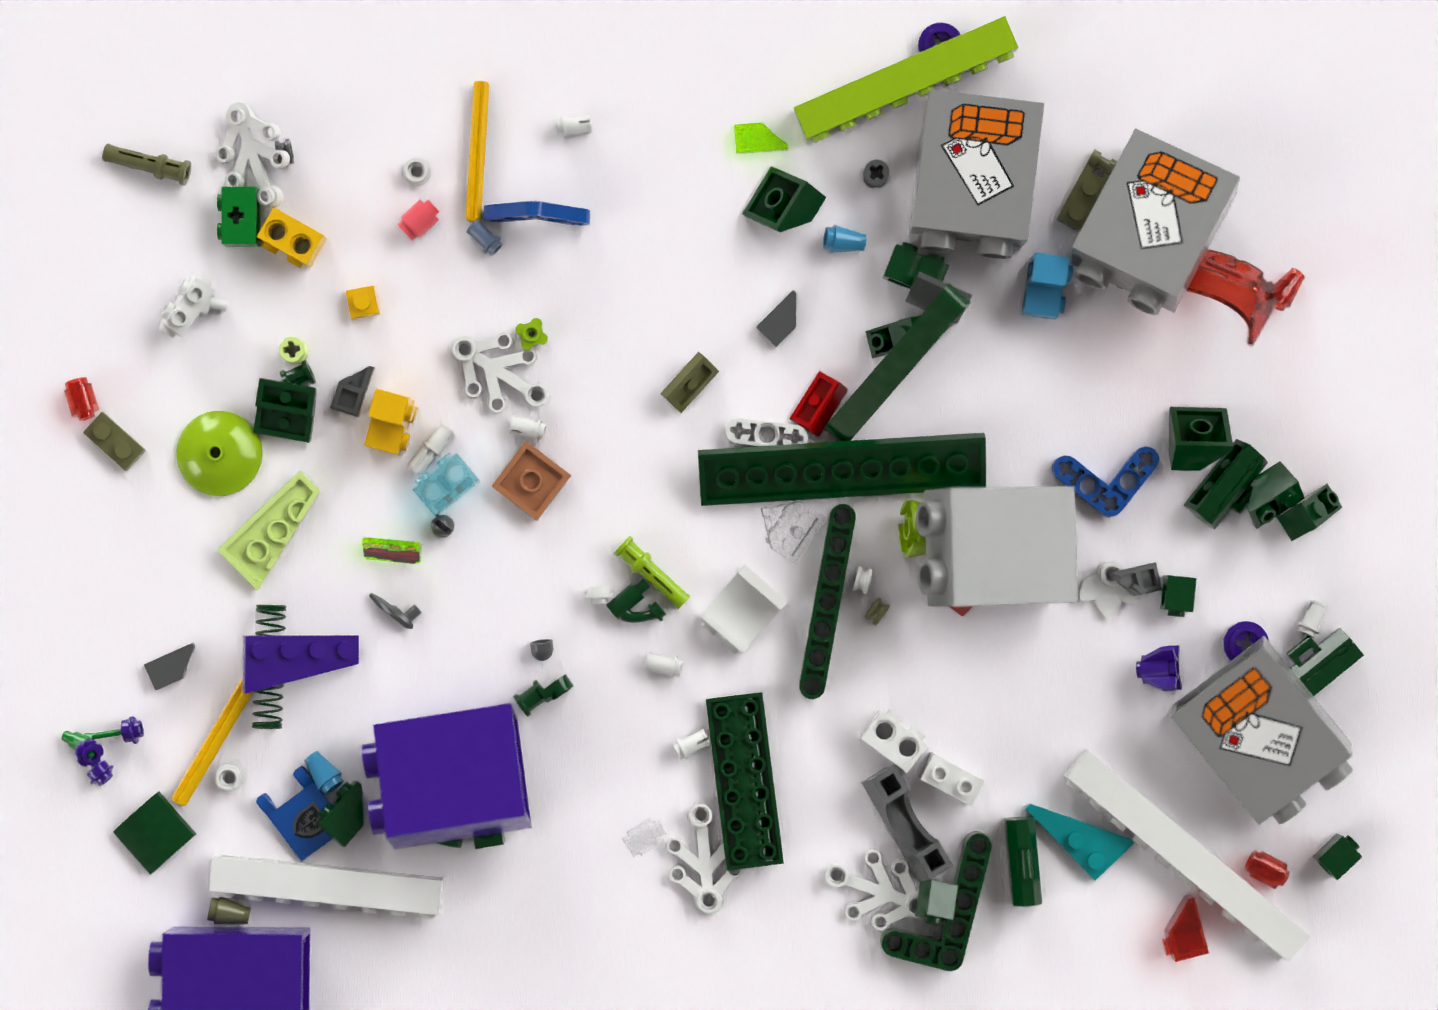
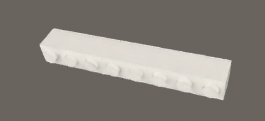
M216 854L212 857L209 891L217 892L216 896L233 898L234 894H244L246 900L262 901L263 897L274 898L273 902L281 904H291V900H300L303 906L319 907L320 903L331 904L332 909L348 910V906L360 907V912L376 913L377 909L388 910L389 915L405 916V912L417 913V918L433 919L434 915L441 913L445 878Z

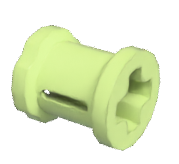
M287 337L279 345L280 356L292 364H300L308 356L309 350L307 345L296 337ZM292 344L300 348V351L295 353V357L287 353L289 349H292Z

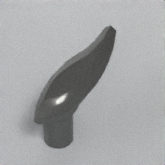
M373 593L369 595L379 608L404 628L413 629L412 621L422 613L415 604L403 613L397 606L391 605L383 598Z

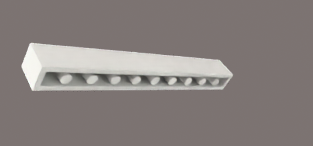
M1084 749L1064 773V776L1069 780L1066 783L1069 788L1078 795L1082 791L1091 798L1088 803L1099 813L1106 810L1112 815L1113 818L1110 822L1122 832L1126 828L1135 835L1132 840L1144 850L1150 847L1155 851L1157 855L1154 858L1167 869L1170 865L1179 871L1176 876L1188 887L1192 884L1197 886L1201 890L1198 895L1211 906L1214 902L1221 906L1223 910L1220 914L1232 924L1239 921L1246 927L1242 932L1255 943L1259 939L1267 945L1265 951L1275 960L1279 961L1282 957L1287 962H1290L1310 938L1306 931L1089 750Z

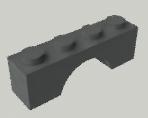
M895 765L883 768L861 782L918 882L931 880L953 866L940 841L931 836L916 817L909 800L910 790Z

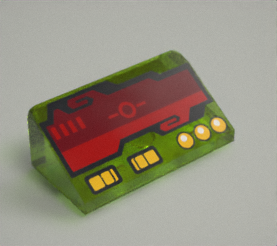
M371 537L362 538L363 556L367 560L408 564L421 563L423 546L421 542Z

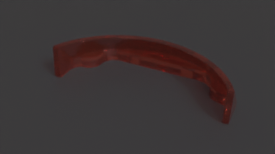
M1210 249L1207 250L1187 289L1188 292L1214 299L1238 313L1248 326L1247 345L1252 347L1276 305L1275 286L1272 281L1267 282L1263 278V271L1247 261L1237 259L1235 256Z

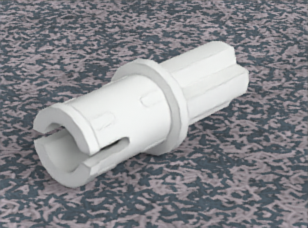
M442 422L435 433L427 441L422 442L424 446L408 464L409 469L415 474L420 475L436 456H441V451L456 433Z

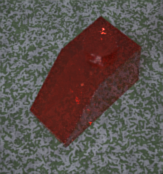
M1190 894L1184 895L1164 929L1166 938L1162 939L1165 955H1170L1171 959L1175 962L1209 954L1195 897Z

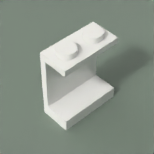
M744 564L700 615L704 620L701 625L713 636L716 632L720 633L725 638L723 644L734 654L738 650L744 654L747 648L788 601Z

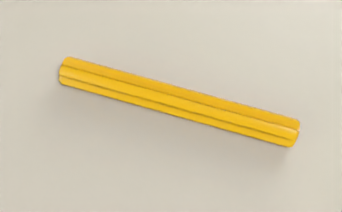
M475 81L473 85L465 217L469 222L481 221L489 101V83L486 81Z
M243 678L173 793L172 800L181 806L187 805L252 696L253 692L242 693Z

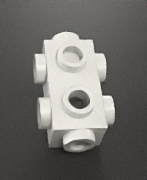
M197 272L190 280L187 278L183 280L176 291L180 295L174 303L169 302L160 314L163 319L160 322L161 326L159 329L171 338H174L175 335L184 337L199 314L205 316L209 308L226 311L228 300L212 297L215 289L209 286L212 281Z

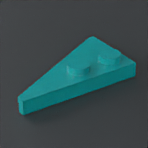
M1031 803L1025 807L1039 824L1095 881L1135 843L1128 837Z

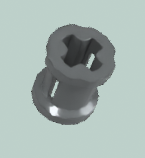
M877 159L867 163L863 171V181L866 186L872 189L884 186L890 172L888 165L882 160ZM870 169L873 171L880 169L882 171L880 175L882 179L878 177L874 180L871 179L872 172Z

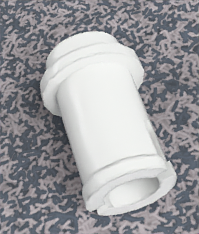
M561 115V118H556L557 136L563 135V138H566V135L592 133L590 115L567 118Z
M513 415L509 433L533 438L534 442H537V440L544 439L547 424L542 423L541 419L532 421Z
M1311 599L1302 622H1298V626H1300L1298 632L1306 636L1309 635L1314 638L1315 634H1319L1320 630L1318 627L1328 606Z
M649 652L645 670L668 674L670 678L674 676L679 677L683 660H679L678 656L670 658Z
M703 729L682 740L678 738L676 739L677 742L672 744L680 760L683 758L687 760L689 759L688 755L711 745Z

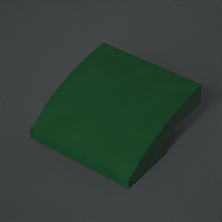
M260 377L255 403L257 409L253 433L310 443L314 425L317 388Z
M160 791L154 794L113 831L150 875L196 835L195 831Z

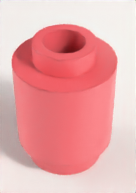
M419 199L400 217L402 220L397 225L413 241L417 237L421 238L439 221L436 217L439 211L429 200L423 203Z

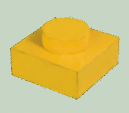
M374 285L346 290L352 320L380 314Z

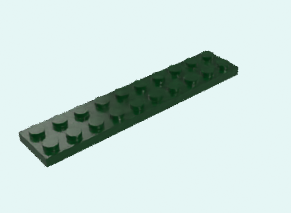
M985 433L698 450L701 506L923 493L924 490L946 488H986Z

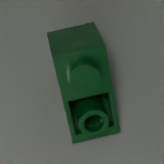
M920 316L905 318L865 331L872 359L886 356Z
M1281 461L1255 478L1247 510L1256 529L1271 522L1275 517L1305 499L1299 481Z
M1327 483L1276 518L1290 540L1293 541L1318 528L1339 511L1342 505L1336 493L1331 490Z
M346 781L336 792L338 799L332 805L327 803L317 814L319 820L316 825L341 847H346L364 826L362 784L358 781H352L351 784Z

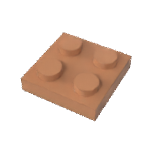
M525 441L491 487L538 521L572 475Z

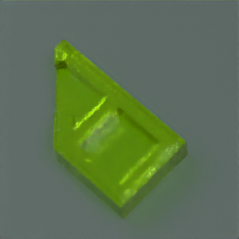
M763 122L734 124L736 154L787 151L789 149L788 144L774 134Z

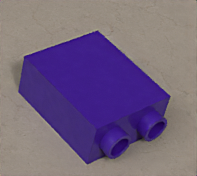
M511 703L373 724L375 743L362 744V761L366 778L379 777L381 799L368 801L370 827L373 835L385 834L386 839L394 849L532 828L518 718Z
M311 927L170 928L162 933V941H152L149 947V975L151 977H162L161 999H151L148 1010H310Z

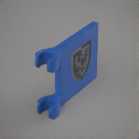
M300 766L293 773L295 779L304 789L277 808L267 793H263L256 800V804L268 816L301 862L332 840L316 825L319 820L317 814L327 803L330 805L331 803L323 792L318 790L314 780L304 766Z

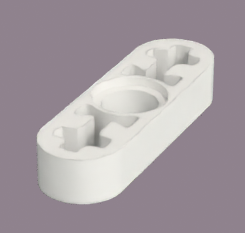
M734 418L726 426V436L734 444L748 446L777 445L780 436L779 428H785L783 434L792 435L793 430L799 431L798 434L803 437V442L800 441L797 444H804L808 441L806 430L799 425ZM736 423H741L743 429L751 430L750 424H756L757 426L754 431L755 442L748 441L750 435L742 434L740 439H735V434L730 433V429L735 428ZM768 426L774 430L775 438L773 441L764 443L759 439L758 432L762 427ZM782 439L783 445L792 444L790 440Z

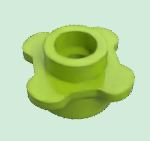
M533 318L527 324L519 323L515 328L516 333L520 335L522 340L521 347L524 350H531L532 347L539 344L544 345L548 341V336L543 332L542 321L539 318ZM530 332H534L533 337L529 336Z

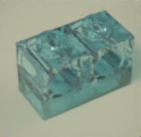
M448 453L437 462L438 469L432 474L428 471L415 481L417 486L412 490L434 516L440 515L481 481L458 453L453 456ZM458 465L463 469V477L461 480L453 482L450 480L448 473L451 467ZM431 484H438L441 488V495L436 500H431L427 496V488Z

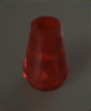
M1291 268L1289 272L1267 289L1268 294L1265 299L1268 304L1279 311H1284L1285 308L1291 307L1305 279L1303 273L1295 268Z

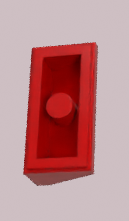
M819 371L789 419L819 437L846 395L848 388Z

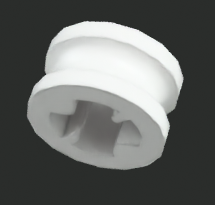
M858 566L852 590L861 589L864 594H867L873 570L864 571L861 566Z

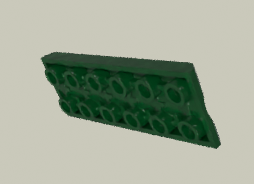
M758 692L706 699L726 869L729 871L784 864L763 693Z

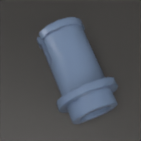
M480 220L472 223L466 231L483 248L482 252L484 254L488 253L492 256L503 245L500 242L501 238L499 236L495 237Z

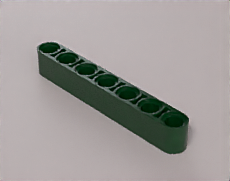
M948 283L827 423L824 429L838 441H851L971 301Z
M847 504L835 506L830 511L799 679V690L808 699L819 698L824 693L856 520L854 509ZM838 509H845L849 512L850 521L846 525H840L835 521L834 515ZM833 537H840L844 540L845 548L841 553L831 551L829 543ZM829 565H835L840 570V576L834 582L828 581L824 576L825 568ZM825 593H830L835 598V604L829 610L823 609L819 604L820 597ZM820 621H825L830 626V632L824 638H819L814 633V627ZM814 650H821L825 655L824 662L819 666H814L809 661V655ZM809 678H815L820 683L819 690L814 694H809L804 690V683Z

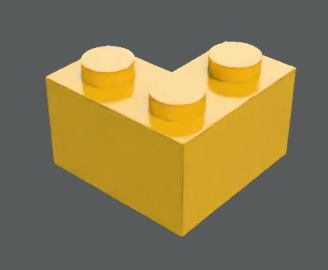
M376 388L368 414L371 417L364 446L399 456L402 450L406 451L410 441V434H406L409 423L414 424L418 412V407L414 405L415 401L409 397Z

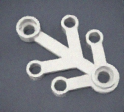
M235 102L229 106L226 112V120L230 127L224 145L219 146L215 151L216 159L219 162H232L235 158L234 148L240 135L243 144L233 172L228 173L225 177V184L227 187H243L245 184L244 176L250 162L260 189L257 193L258 202L265 208H276L283 201V192L280 187L270 184L260 155L269 159L276 168L286 167L290 162V156L284 150H276L255 140L251 129L260 132L262 139L266 141L277 140L280 136V129L276 124L265 123L255 118L253 110L247 104ZM238 112H239V114H240V119H239V121H238V119H237V114H238ZM269 128L272 129L271 137L268 135ZM224 150L227 151L226 159L223 156ZM279 154L282 156L281 163L278 162ZM234 176L237 178L236 185L233 183ZM267 192H268V194H269V200H268V201H267V198H266Z
M502 332L497 337L475 341L470 336H459L452 342L450 353L456 362L462 364L466 380L465 393L469 397L477 398L483 391L482 385L476 380L474 363L484 369L490 395L489 408L494 413H502L507 406L505 399L501 396L498 378L525 394V399L531 406L540 407L547 402L548 391L543 385L537 383L530 385L504 368L522 363L525 365L534 364L537 360V354L532 348L531 350L522 349L518 353L489 359L480 352L494 348H500L501 350L510 349L513 345V339L510 334ZM502 336L509 338L507 346L499 344V339ZM468 345L470 347L469 354L461 355V346ZM527 351H531L534 356L529 362L523 359V354ZM472 384H477L479 387V391L475 395L470 394L468 391L469 386ZM536 390L542 392V398L539 401L532 399V393ZM496 399H500L503 402V406L499 410L494 409L492 406L493 401Z
M698 803L691 808L689 818L696 825L699 858L684 846L683 841L679 837H671L667 841L666 848L670 854L680 857L701 875V886L686 876V870L680 865H675L670 869L669 878L672 882L679 883L695 896V907L700 913L713 915L722 907V893L734 878L742 875L743 869H740L737 874H732L726 869L725 874L713 886L712 873L725 859L724 844L722 843L710 857L708 824L712 820V810L708 805ZM699 809H703L707 814L703 820H699L695 816L696 811ZM678 841L681 845L680 849L677 851L671 850L669 847L670 842ZM675 869H680L683 872L681 879L673 878L672 872ZM706 895H711L714 898L712 905L704 904L703 898Z
M869 849L865 853L864 859L867 865L871 866L879 884L849 874L846 868L838 863L831 864L826 869L825 878L830 886L838 888L848 885L875 895L858 904L849 903L845 907V915L849 920L856 921L862 914L890 901L902 906L886 914L881 912L874 914L871 923L876 930L883 931L889 924L906 916L916 920L923 919L915 916L916 910L912 908V902L918 898V891L908 873L909 866L905 860H894L891 870L894 875L900 878L906 894L894 890L882 865L881 853L876 849ZM870 853L878 854V861L870 863L868 855ZM897 863L905 865V870L902 873L895 871ZM833 870H840L842 872L840 879L834 880L831 878ZM857 907L859 909L858 915L855 917L849 916V908ZM877 917L885 918L886 922L882 927L875 925Z

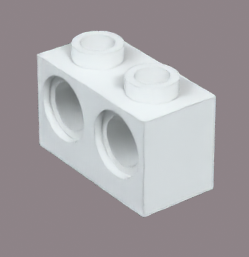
M889 709L886 713L879 710L860 738L908 773L928 746L923 742L926 736L912 726L909 731L899 724L902 719ZM880 723H889L892 731L887 738H879L876 735V728ZM907 739L912 740L915 745L914 751L910 755H902L899 751L900 743Z
M932 752L918 776L920 780L971 807L985 782L982 778Z

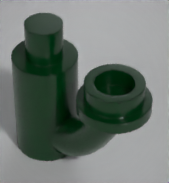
M641 579L635 586L630 583L606 604L607 608L618 620L629 623H640L657 618L662 622L664 620L663 617L667 615L656 601L652 605H647L650 609L648 611H631L635 605L645 598L642 594L650 588L644 579Z

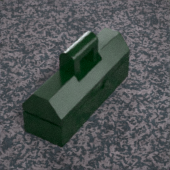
M1236 439L1233 442V451L1220 458L1183 506L1199 520L1215 530L1231 509L1240 515L1248 506L1253 489L1251 484L1268 464L1267 460L1253 446Z
M1337 628L1318 645L1307 635L1286 652V655L1293 662L1290 668L1313 696L1364 656L1352 639L1341 628ZM1311 648L1314 653L1301 662L1299 657Z
M1035 817L1004 818L1011 904L1019 907L1042 904Z

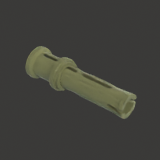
M108 143L105 145L102 154L104 162L153 173L156 179L162 180L167 178L175 180L183 186L187 184L191 174V161L185 160L181 162L169 159L168 155L165 154L156 157Z

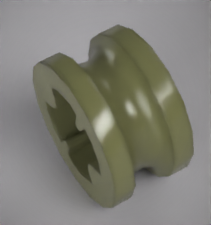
M879 597L867 611L864 618H871L873 620L872 624L876 626L888 611L890 605H884Z

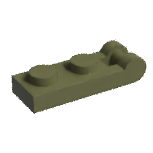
M1096 149L1093 150L1056 219L1079 233L1117 163L1114 159L1110 161L1101 156L1102 153ZM1095 166L1105 170L1102 177L1092 173Z

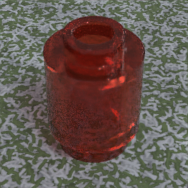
M87 377L76 378L66 382L64 394L71 417H78L79 421L96 417L95 412L100 409L92 383H88Z
M1254 850L1244 867V870L1249 872L1250 877L1273 889H1276L1278 885L1282 887L1290 874V871L1287 870V863L1264 851L1258 852Z

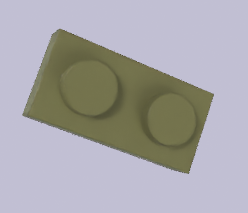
M698 351L660 394L676 410L682 413L718 374L719 370Z
M101 412L83 432L125 471H128L146 451L143 446L105 412Z

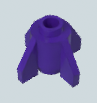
M1179 645L1162 646L1147 655H1142L1141 661L1136 662L1137 678H1142L1143 684L1151 685L1162 691L1182 690L1181 678L1179 676Z

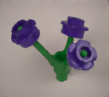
M131 716L129 719L121 721V729L84 734L65 731L61 739L68 743L70 748L75 750V756L79 765L82 767H92L87 773L91 780L90 784L97 783L99 786H102L114 776L111 773L114 766H109L105 760L101 762L104 749L101 744H97L95 739L122 735L125 743L133 742V744H137L139 742L138 738L144 736V728L141 720L137 721L134 716Z

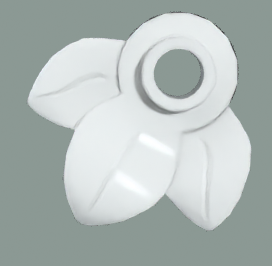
M1107 561L1101 564L1097 574L1088 576L1080 588V600H1095L1098 610L1105 618L1111 617L1118 610L1121 602L1135 604L1137 596L1130 594L1116 581H1109L1106 578L1108 570L1118 571L1124 569L1120 563L1115 561Z

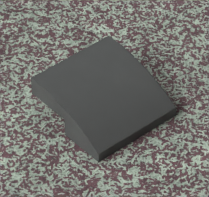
M919 272L905 302L926 310L946 287L947 283ZM954 287L970 301L971 294ZM963 311V312L958 316V318L953 322L954 324H957V323L959 322V320H960V318L962 317L964 311Z

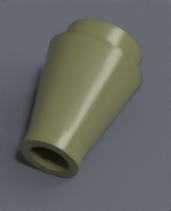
M212 897L207 920L214 921L213 924H248L251 907L243 906L224 897H219V899Z

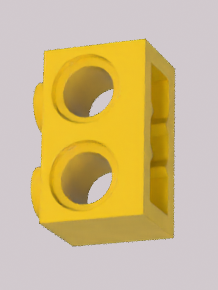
M275 207L271 210L257 235L263 241L261 247L275 255L278 250L287 254L286 261L300 269L303 264L311 268L327 240L323 234ZM277 226H283L285 229L284 237L280 240H273L272 230ZM301 240H308L310 243V248L305 254H298L296 251V246Z

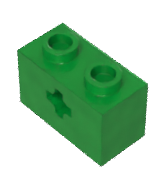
M222 187V194L217 195V210L221 211V223H217V238L221 240V244L225 247H261V240L257 237L261 230V204L257 199L259 191L257 187ZM238 210L244 215V218L239 219V224L232 219L233 216H237Z

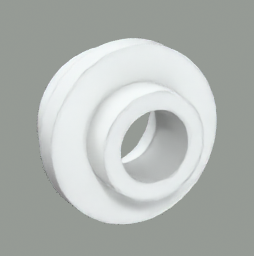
M411 158L403 166V177L413 186L424 185L431 177V167L423 158ZM416 167L422 169V174L419 177L412 175V171Z
M611 586L588 587V594H585V598H591V604L608 603V598L614 597V593H611Z
M222 765L215 773V784L223 792H234L243 784L244 775L237 765ZM227 773L234 775L233 783L226 782L225 775Z

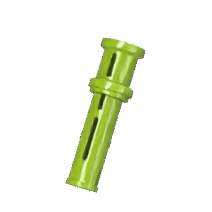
M629 536L613 553L628 563L633 573L643 575L677 609L689 599L690 595L651 561V554L642 551L633 542L632 536Z

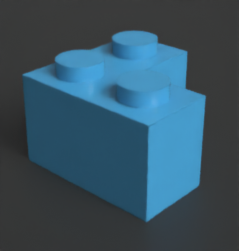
M1035 253L1029 259L1021 315L1056 320L1059 313H1064L1066 297L1061 296L1062 289L1068 285V282L1071 283L1074 269L1073 265H1069L1070 257Z

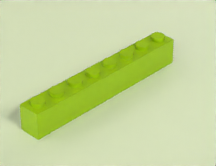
M1003 16L793 107L806 140L813 139L814 143L830 137L829 132L839 128L842 132L856 126L855 120L865 116L867 120H871L882 115L881 109L892 105L893 109L899 108L909 103L907 98L918 94L919 98L928 94L929 89H934V86L943 82L946 86L962 80L960 75L971 71L972 75L988 69L987 63L997 60L999 64L1015 57L1013 52L1017 51L1019 47L1006 16Z

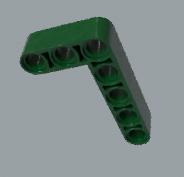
M973 831L966 835L953 885L958 886L956 899L960 894H968L971 897L970 904L965 908H960L955 903L953 920L943 921L939 939L898 928L886 929L880 937V943L887 955L945 971H955L961 967L992 850L991 841L984 833ZM977 837L983 838L985 841L984 849L980 852L971 851V841ZM970 865L976 866L978 869L977 877L973 880L964 879V869ZM953 922L963 923L964 930L960 935L953 936L949 933V927ZM892 935H897L901 938V944L896 949H890L886 946L887 938ZM918 943H927L929 951L926 955L917 956L914 954V948ZM946 950L956 951L957 958L953 963L949 964L942 961V955Z

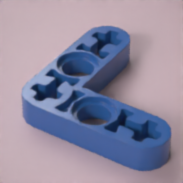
M522 201L484 205L483 220L488 222H514L536 219L584 226L590 225V210L541 201Z
M1151 447L1138 448L1108 485L1071 456L1064 455L1058 457L1052 464V473L1065 486H1073L1069 482L1073 479L1070 474L1066 473L1062 476L1059 473L1061 470L1060 466H1058L1059 463L1064 464L1069 461L1072 472L1078 474L1079 469L1083 472L1074 483L1075 494L1103 516L1113 517L1124 509L1156 469L1159 463V455ZM1140 453L1143 455L1150 453L1151 457L1149 460L1152 464L1151 466L1146 464L1139 470L1144 473L1141 478L1138 472L1130 469L1129 466L1131 463L1134 468L1141 462ZM1126 473L1133 475L1135 478V486L1131 490H1125L1120 485V478ZM1084 478H1090L1095 482L1096 486L1092 494H1084L1080 490V483ZM1101 488L1106 490L1101 494L1106 499H1111L1112 497L1116 499L1114 505L1117 507L1116 510L1109 509L1106 511L1104 509L1106 504L1100 498L1097 499L1096 503L1092 501L1099 494Z

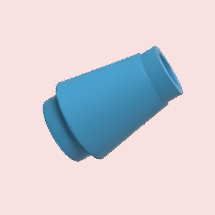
M837 225L826 227L823 237V249L830 250V253L865 250L866 234Z
M318 751L313 752L304 760L318 790L323 791L325 795L330 794L343 784L342 773Z

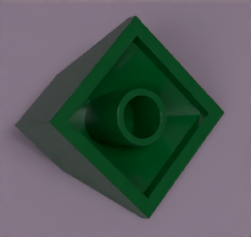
M771 166L742 212V215L781 233L812 222L827 197L807 181Z
M1170 407L1168 452L1171 470L1201 471L1233 451L1227 408Z

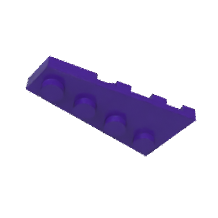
M359 635L243 636L242 693L247 694L359 664Z

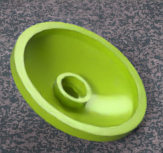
M211 411L194 418L182 431L176 449L177 464L184 479L194 489L212 496H228L246 488L258 474L262 463V444L258 433H253L254 427L243 417L227 411ZM215 447H218L221 451L220 456L217 458L211 455V451Z

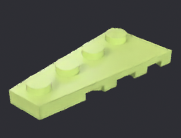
M299 470L228 538L217 551L258 591L319 494L320 489Z

